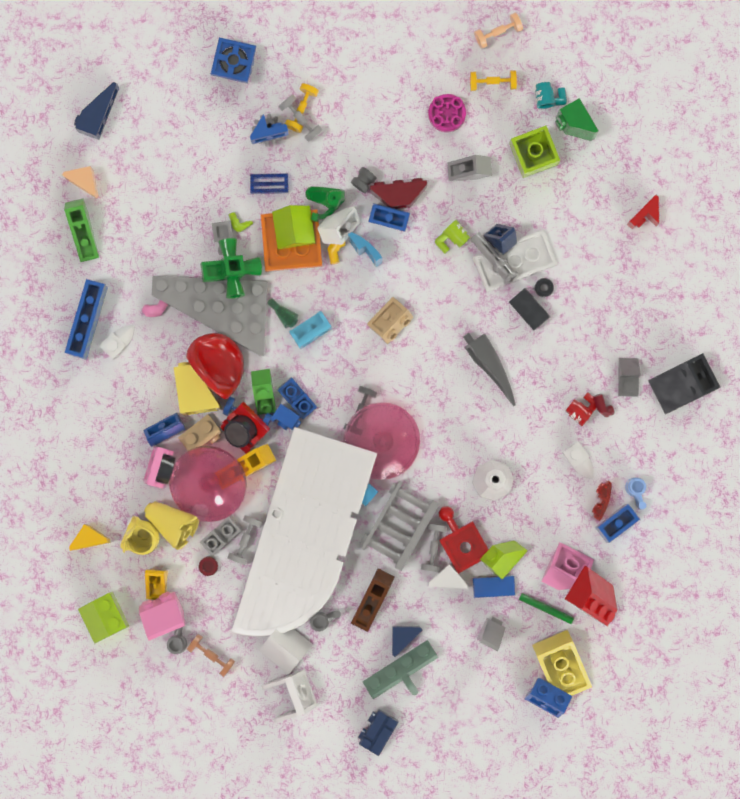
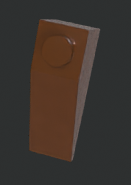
M377 568L351 621L352 625L366 632L369 631L395 576Z

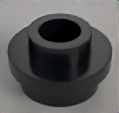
M541 278L535 284V292L540 297H548L554 290L552 281L547 278ZM541 285H546L547 291H542Z

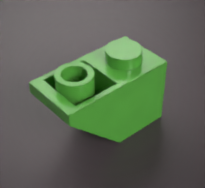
M270 369L251 371L257 414L275 413L276 404Z

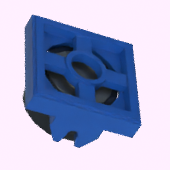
M219 37L210 73L211 76L248 84L252 73V66H254L256 45Z

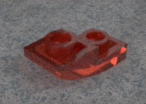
M610 481L601 482L595 491L598 493L596 498L602 501L601 503L597 502L591 511L594 513L592 518L596 521L602 519L609 504L612 489Z

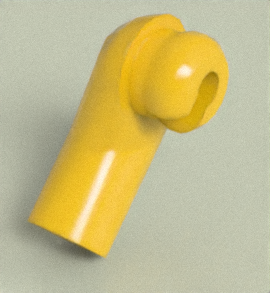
M346 241L342 245L330 244L327 250L331 265L340 263L338 251L345 246Z

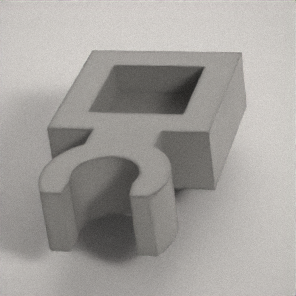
M231 221L212 223L214 242L233 238ZM219 246V247H218V253H219V255H222V252H221V249H220V246Z

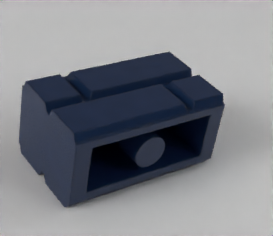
M380 709L377 712L373 711L367 720L370 722L368 728H363L358 736V739H360L359 745L377 756L381 754L399 723L397 719Z

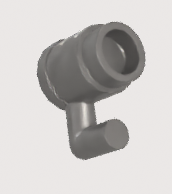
M339 610L328 614L317 612L310 619V626L315 631H323L328 627L329 621L341 616V612Z
M183 627L176 629L174 635L167 641V649L172 654H180L187 648V640L182 636Z

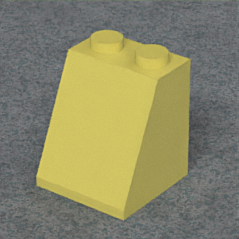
M189 362L178 363V367H174L180 414L186 416L222 410V406L211 389L201 380Z

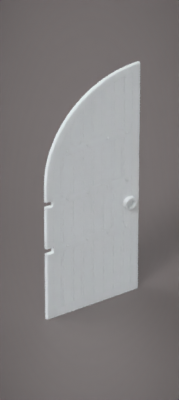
M294 427L232 633L251 637H267L275 629L280 633H285L310 620L325 605L338 582L344 563L339 561L338 557L339 555L346 557L357 521L356 518L351 517L352 512L359 514L377 453Z

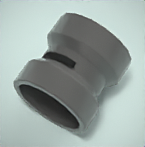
M361 167L358 171V177H354L351 180V184L359 191L366 193L369 189L368 185L374 183L377 177L368 169Z

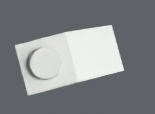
M349 207L324 219L318 226L323 243L342 245L345 242L348 234L353 232L360 224L356 208Z

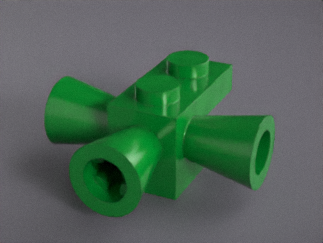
M236 238L219 240L218 243L223 258L219 261L200 263L203 282L227 280L226 298L235 299L243 297L245 293L239 279L245 274L261 276L262 264L260 257L243 261V255L236 256Z

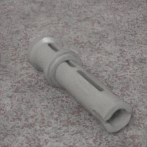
M480 232L471 238L470 241L475 244L493 265V271L497 272L504 279V284H508L518 275V272L514 271L507 264V259L501 258Z

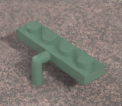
M426 640L364 680L363 684L372 699L380 696L401 681L404 682L412 695H417L418 689L409 676L439 657L429 641Z

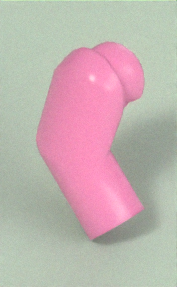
M160 300L157 305H144L142 313L147 317L161 316L168 304Z

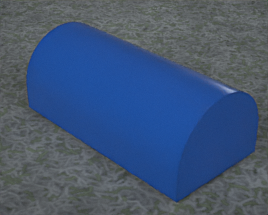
M373 203L368 222L405 232L410 213Z
M174 413L143 431L149 445L153 447L186 428L178 413Z

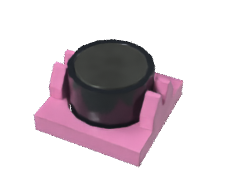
M157 446L153 447L143 480L145 484L162 489L164 484H168L175 464V457H172L174 451Z

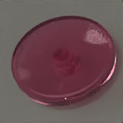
M377 402L364 406L351 417L344 432L343 442L377 453L370 478L383 480L401 475L413 464L419 452L420 433L415 420L406 410L391 403Z
M199 446L185 452L174 464L169 487L173 500L182 511L195 515L200 521L213 522L229 517L239 508L246 494L247 481L241 464L229 452L214 446Z

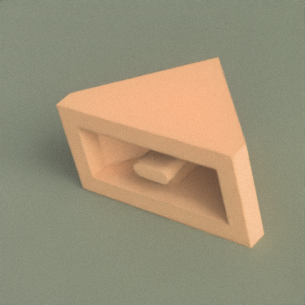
M91 166L63 172L62 176L66 180L96 199L98 198L94 170Z

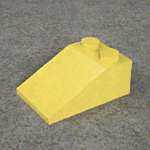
M568 630L532 645L548 683L571 696L592 687Z

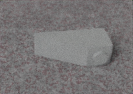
M494 617L491 620L487 618L477 640L498 651L505 631V627L502 626L503 622Z

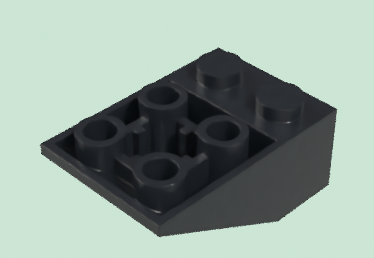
M703 353L648 380L665 415L721 388Z

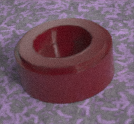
M204 557L199 562V571L205 576L214 575L218 570V562L213 557Z

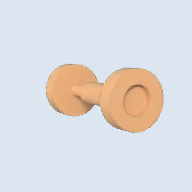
M515 12L510 15V24L494 28L486 35H483L480 29L474 31L480 48L487 47V38L498 36L512 26L516 32L522 31L523 26L517 13Z

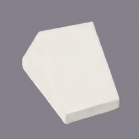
M450 564L428 582L429 587L468 589L466 582Z

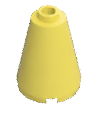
M157 501L150 502L144 510L147 520L153 524L158 532L176 550L182 549L188 543L186 539L189 535L193 537L199 525V519L195 515Z

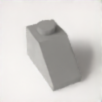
M473 155L447 162L449 181L476 180L492 176L491 157Z

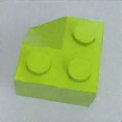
M547 125L510 139L509 145L522 178L557 166L560 162Z

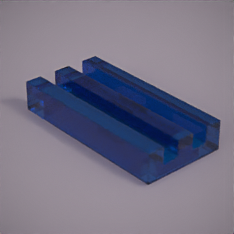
M288 173L250 174L251 194L289 193ZM254 179H284V181L254 182ZM284 186V188L254 189V187Z

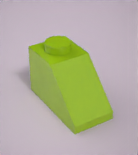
M516 541L492 545L480 560L491 572L500 579H503L526 554L527 550Z

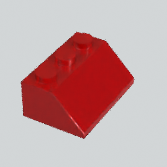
M584 566L566 595L565 600L608 627L610 622L614 620L618 610L614 587L593 570Z

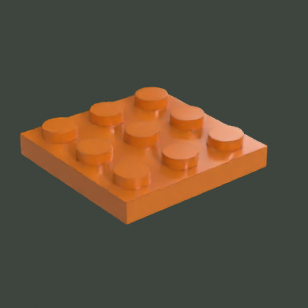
M311 210V216L313 212L318 213V210ZM272 213L261 214L265 271L322 267L321 243L318 231L319 220L318 222L312 221L316 244L278 249Z

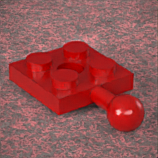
M449 506L442 507L439 510V517L441 520L447 521L452 533L439 541L459 574L479 563L480 559L489 549L473 521L458 528L453 519V509ZM468 542L471 545V550L468 553L461 552V543Z

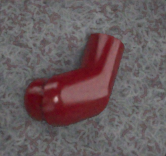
M603 394L593 396L596 408L604 417L614 415L613 406L609 405L606 407Z

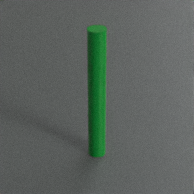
M521 593L518 600L569 624L573 623L574 617Z

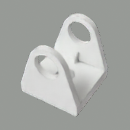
M305 669L262 685V689H267L286 683L295 710L274 718L275 723L303 715L318 706Z

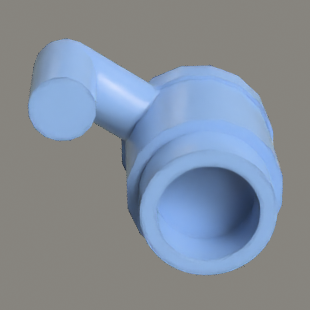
M641 478L629 479L625 485L626 492L634 497L638 509H645L646 503L643 502L642 494L646 490V483Z

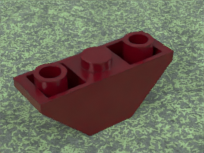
M414 178L411 182L395 180L392 181L393 184L375 182L373 183L374 185L370 186V193L387 207L406 209L410 208L425 191L427 180L423 181V178Z

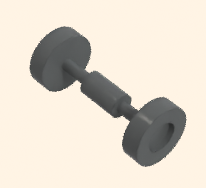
M359 386L358 392L364 394V397L357 407L353 426L345 423L343 428L360 436L363 430L356 426L359 418L363 416L367 397L376 398L377 392L363 386Z

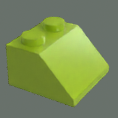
M109 592L78 609L94 644L129 627L113 592Z

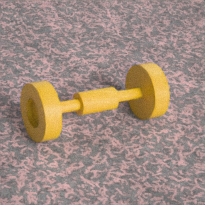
M510 70L509 78H500L499 76L477 79L476 71L470 72L471 91L477 90V83L490 85L509 82L510 90L517 87L516 70Z
M302 83L300 86V91L305 93L303 101H300L296 110L300 111L302 115L307 106L308 96L317 97L319 92L315 87ZM296 118L294 121L287 119L284 123L288 129L294 132L301 133L303 130V126L297 123Z

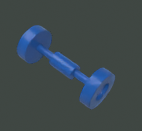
M229 397L222 414L229 416L231 410H236V407H234L235 398ZM267 413L264 419L261 420L269 426L272 415Z

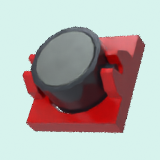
M242 402L222 422L223 424L220 427L224 431L228 443L233 447L240 448L245 454L249 453L270 430L245 402Z

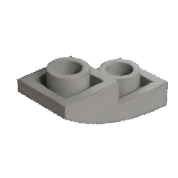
M230 515L201 540L200 543L211 556H214L237 536L243 528Z

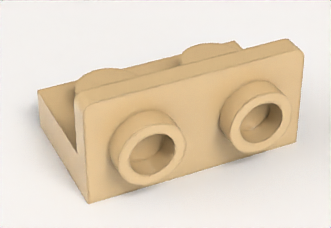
M392 297L367 325L386 344H389L404 327L409 325L413 316L406 307Z
M207 414L180 435L178 439L191 456L194 454L198 456L206 450L205 446L208 443L214 444L221 438L220 434L223 432Z

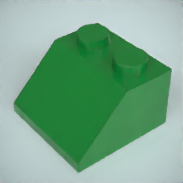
M580 98L559 109L555 123L560 131L563 130L566 135L588 141L595 139L599 130Z

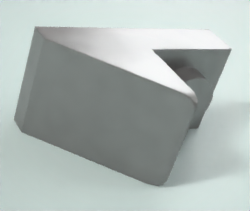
M619 358L618 396L638 397L639 376H641L638 358Z

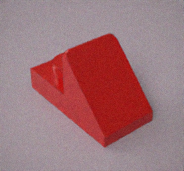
M657 195L627 223L631 229L635 226L641 227L646 221L644 217L650 220L656 227L658 226L659 197Z

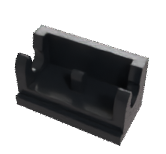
M526 288L509 301L533 331L551 317Z

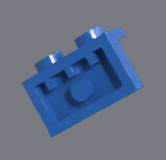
M541 678L536 680L533 688L525 697V700L557 718L565 713L572 699L570 694Z

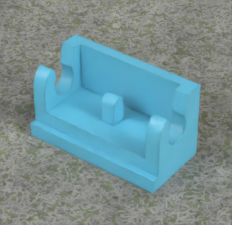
M319 311L305 322L290 330L289 333L298 347L302 349L331 330L332 326L322 311Z

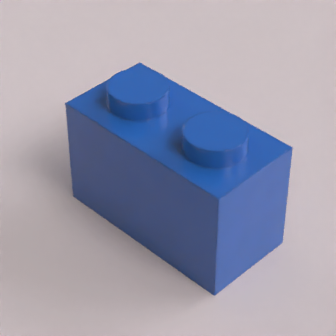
M625 504L595 528L606 543H610L638 522L640 518L629 504Z

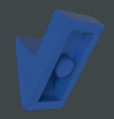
M263 114L250 135L251 143L256 144L288 136L287 125L275 123L271 125V128H267Z

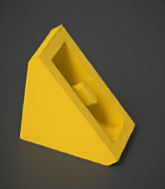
M84 524L69 546V550L73 551L111 542L108 537L90 525Z
M145 570L146 599L155 600L160 595L166 593L167 570Z

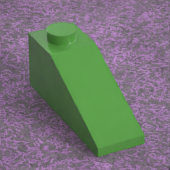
M84 198L66 202L64 211L80 262L99 258Z

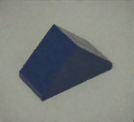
M496 224L483 235L503 255L517 244L516 230L511 226Z
M392 626V655L396 657L423 629L420 626Z

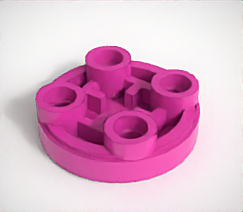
M443 94L435 97L429 106V121L438 131L446 133L456 131L463 125L466 118V108L462 99L452 94Z

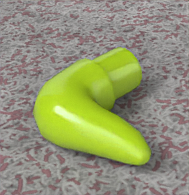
M236 212L228 214L231 226L236 232H242L253 224L252 221L240 223Z

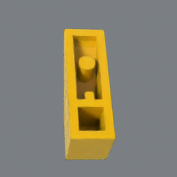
M265 444L214 472L221 488L225 489L277 460L269 445Z

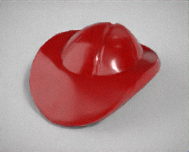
M219 333L205 334L196 338L187 350L186 358L201 380L213 392L223 399H228L239 386L244 372V359L241 350L232 339Z

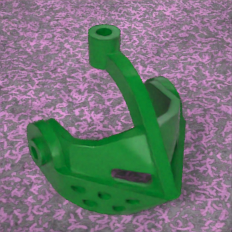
M310 186L305 192L308 200L329 208L322 214L313 212L310 220L318 222V219H325L327 216L332 215L345 201V190Z

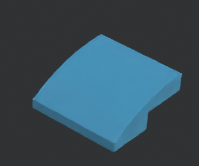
M350 232L348 234V240L359 256L366 252L375 267L382 264V256L368 241L355 233Z

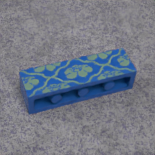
M86 279L64 353L87 360L108 289L105 284Z

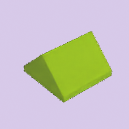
M289 205L272 211L278 249L316 244L313 223L310 220V206Z

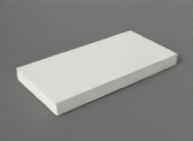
M544 229L517 239V244L504 255L494 248L501 258L507 259V264L514 271L518 272V275L508 284L558 265ZM482 253L473 257L486 293L508 285L504 284V279L497 272L493 271V265Z

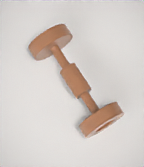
M197 634L187 650L192 653L196 647L204 652L203 655L224 667L219 674L225 677L236 661L230 658L227 664L218 659V655L210 649L206 650L199 644L203 637Z

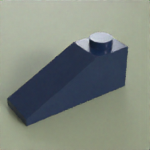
M111 83L81 111L80 115H77L74 126H76L75 129L79 133L98 140L100 139L119 91L117 83Z

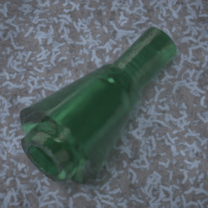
M273 298L267 302L275 310L285 328H292L297 324V313L282 305L280 306Z

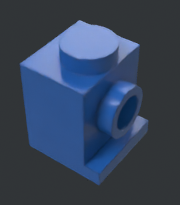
M280 404L270 419L272 422L278 420L277 425L286 431L288 428L294 430V427L298 428L301 424L299 421L301 417Z

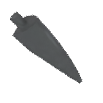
M470 333L464 335L463 338L468 344L464 348L473 361L488 374L509 402L515 406L514 396L506 372L486 334L484 333L476 340L473 339Z

